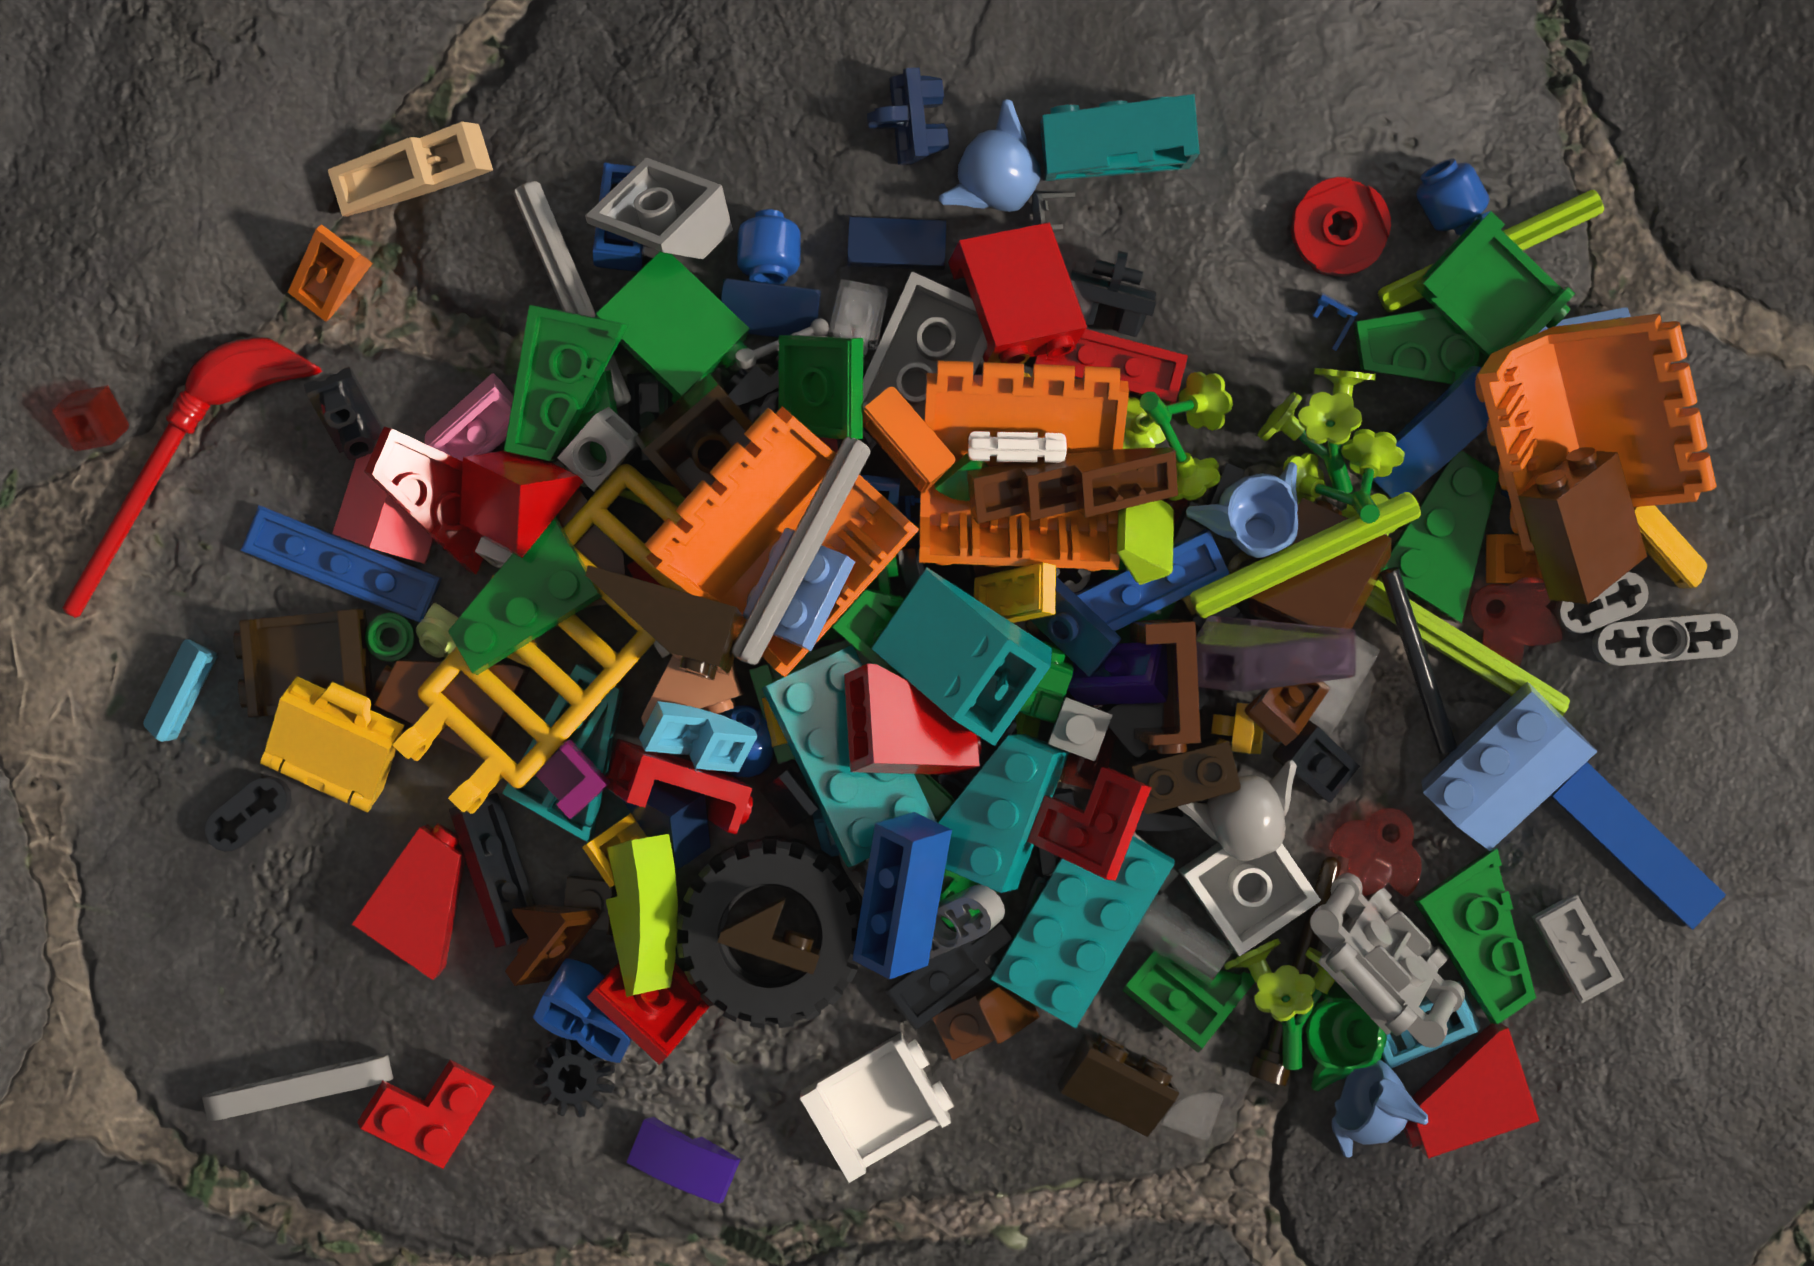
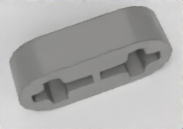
M1627 572L1593 600L1598 608L1584 614L1585 623L1581 624L1579 619H1569L1568 611L1574 608V603L1564 601L1556 602L1554 610L1556 620L1560 627L1568 632L1585 633L1593 631L1643 609L1649 595L1647 584L1636 573ZM1620 580L1624 586L1632 585L1634 587L1635 593L1629 596L1630 605L1627 606L1624 601H1615L1607 604L1605 597L1619 590L1617 582Z

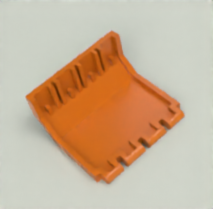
M1659 313L1555 326L1492 353L1476 376V393L1479 401L1485 402L1489 417L1487 423L1488 440L1491 446L1497 448L1500 460L1499 482L1501 488L1504 491H1508L1512 506L1510 509V524L1512 531L1515 534H1519L1523 551L1535 550L1518 496L1534 485L1537 477L1552 471L1566 460L1567 454L1579 448L1593 447L1596 451L1618 452L1633 507L1697 502L1701 492L1711 491L1716 488L1717 485L1710 454L1699 452L1708 446L1700 410L1694 407L1683 408L1697 403L1689 363L1671 364V362H1677L1687 357L1680 322L1662 323Z
M938 360L937 373H927L924 422L955 456V462L968 453V438L973 431L990 432V437H997V432L1038 433V438H1045V433H1062L1065 435L1067 442L1066 454L1123 449L1129 397L1128 381H1120V368L1084 366L1083 379H1075V366L1034 364L1033 376L1024 377V364L983 362L982 375H973V362ZM990 456V461H984L988 466L1010 463L997 462V457ZM934 484L925 493L920 492L919 563L1025 567L1044 562L1056 565V568H1076L1088 571L1119 570L1120 557L1117 554L1118 510L1086 518L1079 510L1033 521L1025 513L978 524L971 516L970 501H962L945 496L935 489Z
M783 406L776 414L770 408H767L744 433L751 442L745 448L736 442L710 471L716 478L714 483L710 486L702 480L677 507L675 511L682 517L677 524L670 518H667L644 544L651 551L646 557L647 560L689 594L735 606L742 614L747 606V598L750 591L758 584L767 566L773 545L780 539L785 528L793 530L797 528L836 455L830 447ZM860 474L822 543V546L847 555L855 561V564L816 643L919 530ZM772 636L762 657L777 672L786 677L809 650Z

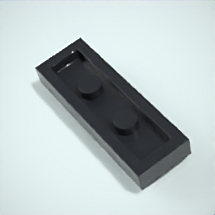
M498 793L488 795L474 814H470L467 810L462 812L458 807L450 808L449 812L495 948L528 937L513 915L512 909L535 906V902Z

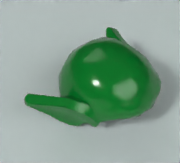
M1336 981L1333 983L1328 994L1322 993V999L1316 1003L1310 1013L1306 1026L1307 1047L1312 1058L1317 1062L1311 1087L1315 1091H1320L1328 1085L1346 1078L1354 1069L1366 1068L1376 1064L1382 1057L1387 1041V1034Z

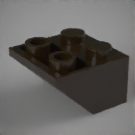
M1099 1032L1096 1039L1083 1034L1058 1083L1060 1093L1148 1137L1175 1103L1179 1095V1091L1171 1080L1173 1075L1167 1072L1168 1068L1146 1055L1142 1054L1139 1061L1129 1057V1053L1124 1050L1125 1046L1103 1033Z

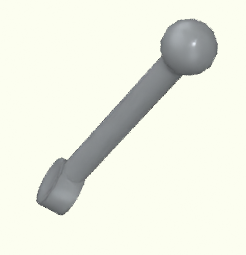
M818 318L811 323L810 327L791 335L825 336L829 332V324L826 320ZM779 340L755 350L749 348L739 350L736 353L737 366L742 369L753 367L757 359L779 350Z

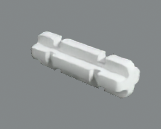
M973 431L968 438V456L972 461H990V456L997 457V462H1037V457H1044V462L1061 463L1066 458L1067 442L1065 435L1062 433H1045V438H1038V433L997 432V437H990V432Z

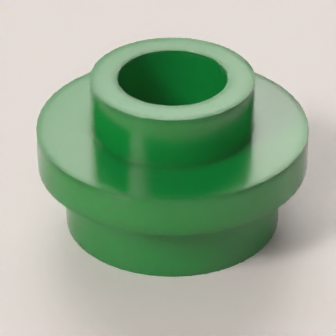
M384 613L375 617L369 623L365 633V641L368 650L376 658L388 662L397 661L407 656L412 650L415 642V632L411 623L402 615ZM388 628H394L399 634L398 643L392 647L386 645L383 641V633Z

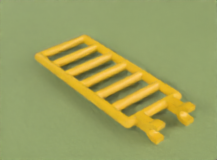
M630 464L620 465L565 525L563 530L586 568L588 565L596 566L574 545L594 524L661 586L688 593L657 570L647 560L646 557L651 551L644 545L645 543L607 510L627 487L663 521L670 518L677 524L682 518L675 511L678 506ZM600 588L599 590L603 595L601 598L638 632L619 653H616L575 614L558 624L563 631L604 668L585 690L532 641L514 652L571 705L552 727L542 720L489 669L479 675L472 673L457 646L419 687L418 697L429 709L392 746L405 758L409 759L411 757L414 761L418 762L430 748L432 741L446 726L450 727L485 761L448 798L462 812L467 810L470 814H474L485 801L488 793L502 778L514 788L524 787L656 641ZM460 671L467 675L537 741L536 745L518 764L441 693Z

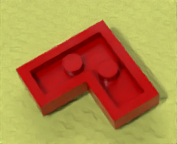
M1101 767L1085 811L1056 797L1044 795L1027 842L1099 877L1116 881L1152 787L1113 769Z
M450 1059L425 1100L383 1080L357 1123L361 1130L443 1169L495 1086L490 1079Z

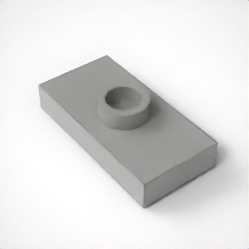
M1573 893L1531 916L1578 1002L1584 1003L1624 980L1577 894Z

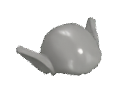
M1293 760L1287 761L1269 782L1256 775L1238 776L1241 784L1240 790L1209 798L1207 803L1194 802L1178 806V808L1191 817L1212 839L1218 841L1223 849L1234 858L1241 861H1249L1276 851L1285 838V816L1291 801V790L1297 765Z

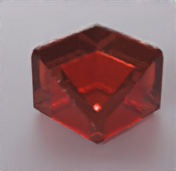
M108 385L72 392L52 410L75 452L112 445L129 428V423Z

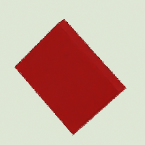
M506 451L463 457L460 524L465 529L523 558L584 481L578 475L547 460Z

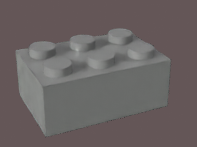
M911 272L863 378V409L884 390L893 386L924 420L927 373H937L938 360L973 362V375L975 374L986 350L987 341L972 298L915 272Z

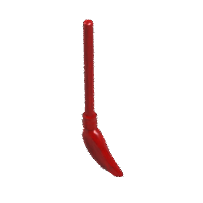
M264 337L227 342L206 352L192 366L187 376L185 390L179 393V396L173 403L172 410L166 415V421L169 424L64 603L63 611L74 618L81 616L185 434L192 435L197 424L202 421L210 405H221L276 382L318 375L322 372L321 368L284 345Z

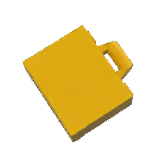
M296 676L279 700L260 764L277 772L280 771L281 774L347 804L350 802L351 806L368 813L384 789L397 750L392 744L402 735L404 725L370 710L371 701L368 697L333 681L324 689Z

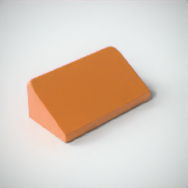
M888 387L864 407L863 427L920 492L925 493L954 464L955 456L895 387Z

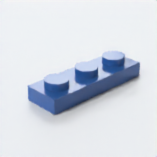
M1205 529L1173 545V571L1170 575L1139 585L1128 569L1125 568L1075 594L1113 631H1116L1190 595L1195 590L1229 575V571L1210 530Z

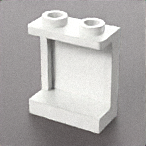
M902 1032L801 1090L800 1099L849 1183L864 1175L866 1167L935 1127L941 1125L943 1128L951 1123L947 1110L954 1107L948 1093L940 1081L933 1085L931 1084L923 1070L924 1067L929 1065L923 1050L916 1039L908 1043Z

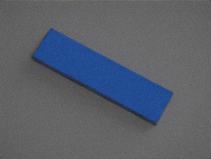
M260 505L257 508L241 548L243 552L418 622L424 619L430 609L442 580L441 577Z
M1588 762L1581 766L1550 795L1555 802L1689 929L1693 930L1726 896L1713 881Z

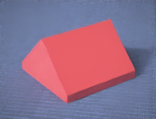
M371 454L356 459L332 534L375 550L426 564L434 538L364 472Z

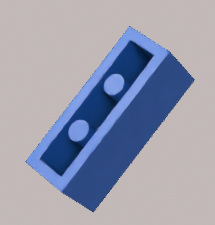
M916 812L875 823L853 961L887 979H892L928 966L952 829Z

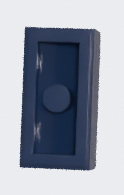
M849 217L847 266L945 269L946 221Z
M723 279L721 301L750 328L748 334L779 338V335H791L808 328L815 319H818L821 300L820 290Z

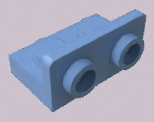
M785 528L780 539L773 545L767 566L758 584L753 587L748 595L747 606L743 612V618L746 620L795 530ZM821 545L773 636L812 651L855 561L845 554Z

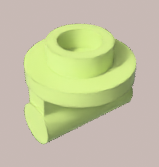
M436 602L433 603L424 619L416 627L421 647L434 657L446 658L456 647L448 630L457 621L458 617Z

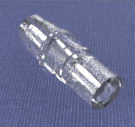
M1164 892L1161 895L1156 894L1130 940L1135 943L1138 940L1142 941L1164 958L1166 956L1207 985H1210L1233 952V949L1191 921L1192 918L1168 902L1167 898L1169 896Z

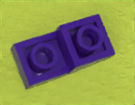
M650 1117L643 1120L626 1163L675 1188L720 1204L726 1197L741 1159L702 1136L691 1139L657 1118Z

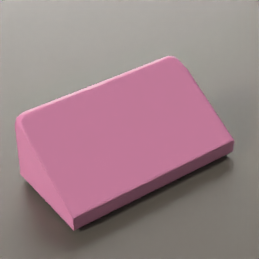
M492 373L426 432L425 444L463 461L465 456L491 453L506 439L513 402L512 393Z

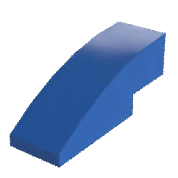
M1480 366L1469 367L1436 401H1430L1395 436L1397 440L1396 446L1404 451L1403 463L1393 467L1390 475L1373 478V481L1390 499L1404 492L1412 493L1487 427L1489 417L1485 402L1479 401L1475 387L1476 376L1481 370Z

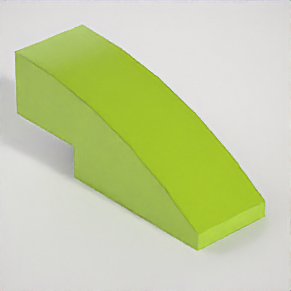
M665 834L634 839L607 848L617 897L607 899L606 905L627 997L666 989L671 986L678 929H676L678 921V896L670 836Z

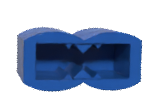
M565 959L543 994L533 1016L534 1020L557 1036L577 1040L583 1048L593 1055L610 1062L620 1063L633 1040L587 998L605 976L589 964L573 959Z

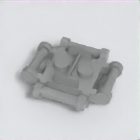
M1351 873L1339 875L1331 886L1330 898L1326 904L1319 906L1315 910L1310 920L1314 933L1328 946L1318 963L1387 1035L1392 1032L1395 1036H1399L1405 1030H1408L1425 1047L1435 1048L1441 1045L1447 1035V1022L1452 1012L1457 1011L1461 1007L1465 998L1464 989L1459 983L1453 980L1444 981L1437 973L1439 968L1448 960L1449 955L1439 945L1434 947L1412 921L1390 901L1392 895L1382 885L1365 898L1362 895V882L1357 876ZM1345 911L1350 918L1343 923L1342 915ZM1424 996L1433 1003L1429 1014H1426L1419 1007Z

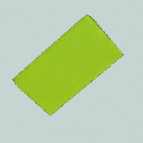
M1162 500L1118 510L1117 554L1139 585L1168 576L1173 571L1174 510Z

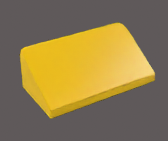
M1655 505L1633 507L1646 552L1678 588H1696L1701 583L1707 569L1704 559Z

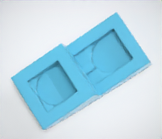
M657 701L639 739L646 752L689 755L695 769L739 772L758 736L755 729L725 716L691 706Z

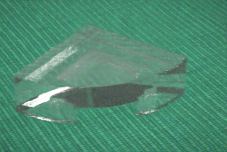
M1202 1090L1187 1095L1172 1105L1162 1118L1161 1124L1208 1141L1224 1094L1218 1091Z

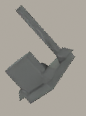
M1075 192L1033 194L1032 212L1034 225L1048 223L1045 222L1044 211L1049 210L1048 201H1043V199L1076 197ZM1063 224L1051 225L1053 232L1061 231Z

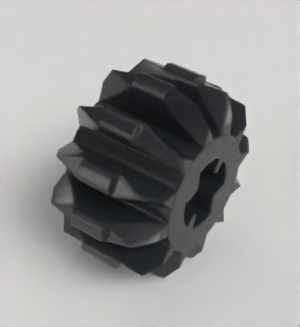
M563 1038V1050L558 1044L550 1041L545 1046V1050L551 1059L538 1057L534 1063L538 1070L547 1073L533 1080L535 1088L549 1087L550 1089L541 1098L542 1104L548 1105L556 1097L561 1101L557 1108V1114L560 1116H564L569 1109V1105L573 1104L577 1117H584L587 1113L586 1101L592 1107L600 1109L604 1105V1100L599 1092L612 1093L615 1088V1084L611 1080L603 1078V1076L613 1074L616 1071V1064L611 1062L600 1064L599 1061L602 1058L593 1055L581 1045L576 1047L575 1040ZM572 1065L581 1067L580 1076L587 1079L586 1083L583 1079L579 1081L577 1086L568 1083L570 1075L563 1072V1067L566 1071H569Z

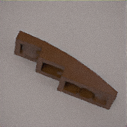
M1172 447L1066 454L1065 461L1061 463L1044 462V457L1037 458V462H1010L967 471L971 516L978 524L1025 513L1033 521L1079 510L1086 518L1178 496L1176 451Z

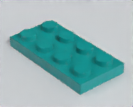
M853 645L762 688L847 867H852L870 857L875 823L912 812L937 822L914 774L850 772L844 674L862 666Z
M1134 836L1116 881L1106 880L1061 858L993 972L991 980L1076 1028L1172 870L1175 860Z

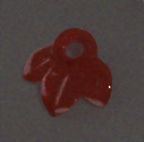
M1522 577L1509 586L1502 584L1486 585L1476 592L1471 602L1472 617L1475 623L1483 629V645L1520 667L1523 659L1524 645H1547L1562 640L1561 629L1556 617L1545 607L1551 600H1549L1543 579L1538 577ZM1492 600H1500L1504 603V608L1498 614H1490L1486 611L1487 604Z
M1382 808L1375 811L1368 820H1350L1344 823L1333 834L1328 849L1339 856L1349 858L1347 873L1354 874L1360 879L1363 886V896L1377 892L1389 882L1398 893L1408 897L1415 890L1419 882L1422 861L1417 851L1411 845L1414 837V828L1410 818L1404 812L1395 808ZM1393 823L1398 829V835L1393 841L1387 842L1382 837V829L1385 825Z

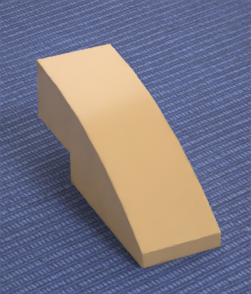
M461 121L421 138H406L327 170L342 216H350L464 182L491 172L493 168L479 124Z

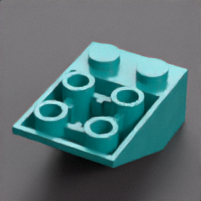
M927 567L872 646L874 652L949 717L994 746L1051 667L1052 656L1051 647Z

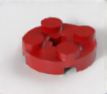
M1346 177L1330 178L1313 186L1294 209L1291 226L1294 246L1304 262L1310 265L1317 273L1338 277L1354 275L1371 266L1383 252L1387 238L1390 235L1391 217L1382 196L1369 185L1366 187L1361 182L1352 181L1353 179ZM1339 214L1342 220H1352L1354 227L1347 231L1349 239L1341 240L1338 235L1332 236L1328 227L1333 224V215Z

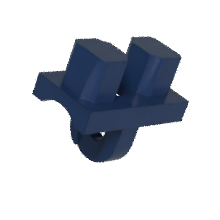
M920 67L903 69V74L890 77L892 106L875 108V111L867 113V124L871 129L894 128L898 165H911L929 155L948 149V129L945 123L926 124L924 108H934L943 104L944 91L942 79L924 75L920 76Z

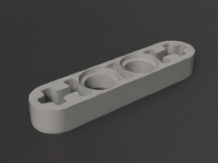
M380 1054L218 1090L202 1096L207 1121H216L381 1084L383 1080L386 1082L392 1080L393 1074L388 1054Z

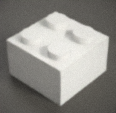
M1218 842L1178 869L1230 947L1239 956L1321 901L1283 844L1276 851L1249 861H1241L1226 852Z

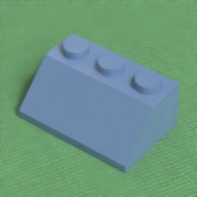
M1527 681L1421 780L1423 793L1459 829L1490 851L1595 755L1597 750Z

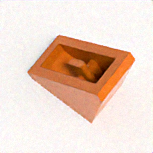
M321 224L316 228L287 293L327 322L373 263Z

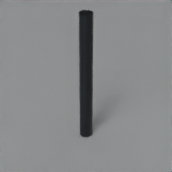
M1399 567L1386 569L1380 573L1438 752L1441 754L1451 752L1457 748V744Z

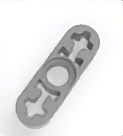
M1718 613L1618 621L1596 630L1592 639V649L1595 656L1601 662L1615 666L1722 657L1730 653L1736 646L1738 630L1735 623L1729 617ZM1687 622H1690L1689 631L1685 626ZM1710 622H1713L1715 629L1723 630L1724 633L1723 639L1716 640L1714 649L1709 641L1690 642L1689 632L1708 631L1711 627ZM1663 625L1671 627L1677 635L1675 648L1666 654L1658 652L1652 643L1653 633ZM1641 626H1642V631H1641V634L1639 635V633H1638V631H1637V627H1641ZM1614 630H1617L1620 638L1640 637L1641 647L1620 649L1619 657L1616 658L1615 651L1606 649L1605 642L1606 640L1613 639ZM1689 643L1693 650L1692 652H1687ZM1641 648L1645 654L1643 657H1639Z

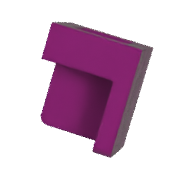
M572 739L565 741L559 747V750L536 773L539 780L559 800L556 805L569 819L576 816L611 783Z

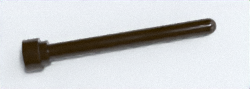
M1333 856L1325 858L1322 862L1314 888L1321 901L1308 909L1291 966H1294L1299 974L1309 975L1313 961L1305 954L1309 947L1317 950L1320 940L1311 928V916L1319 906L1326 904L1330 898L1331 886L1341 870L1339 859ZM1275 1020L1267 1049L1261 1048L1260 1055H1254L1249 1075L1270 1083L1286 1086L1291 1070L1283 1067L1282 1025L1280 1021Z

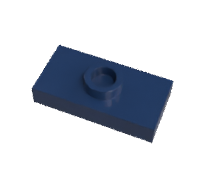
M1057 576L1055 615L1030 619L1088 676L1099 670L1122 639Z

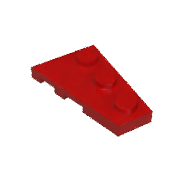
M384 426L364 472L468 572L477 574L483 558L475 552L481 537L465 529L460 524L463 461Z

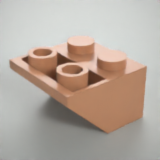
M672 656L641 717L644 727L657 701L676 703L699 709L703 708V710L716 714L733 709L737 706L734 698L744 694L734 660L730 674L725 675L716 672L713 681L686 673L684 669L679 668L681 662Z

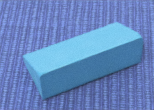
M185 639L182 642L144 719V727L155 739L161 742L177 739L218 657L216 652L189 639Z

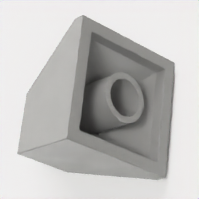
M645 158L585 215L587 223L664 253L704 259L733 230L722 185L649 158Z

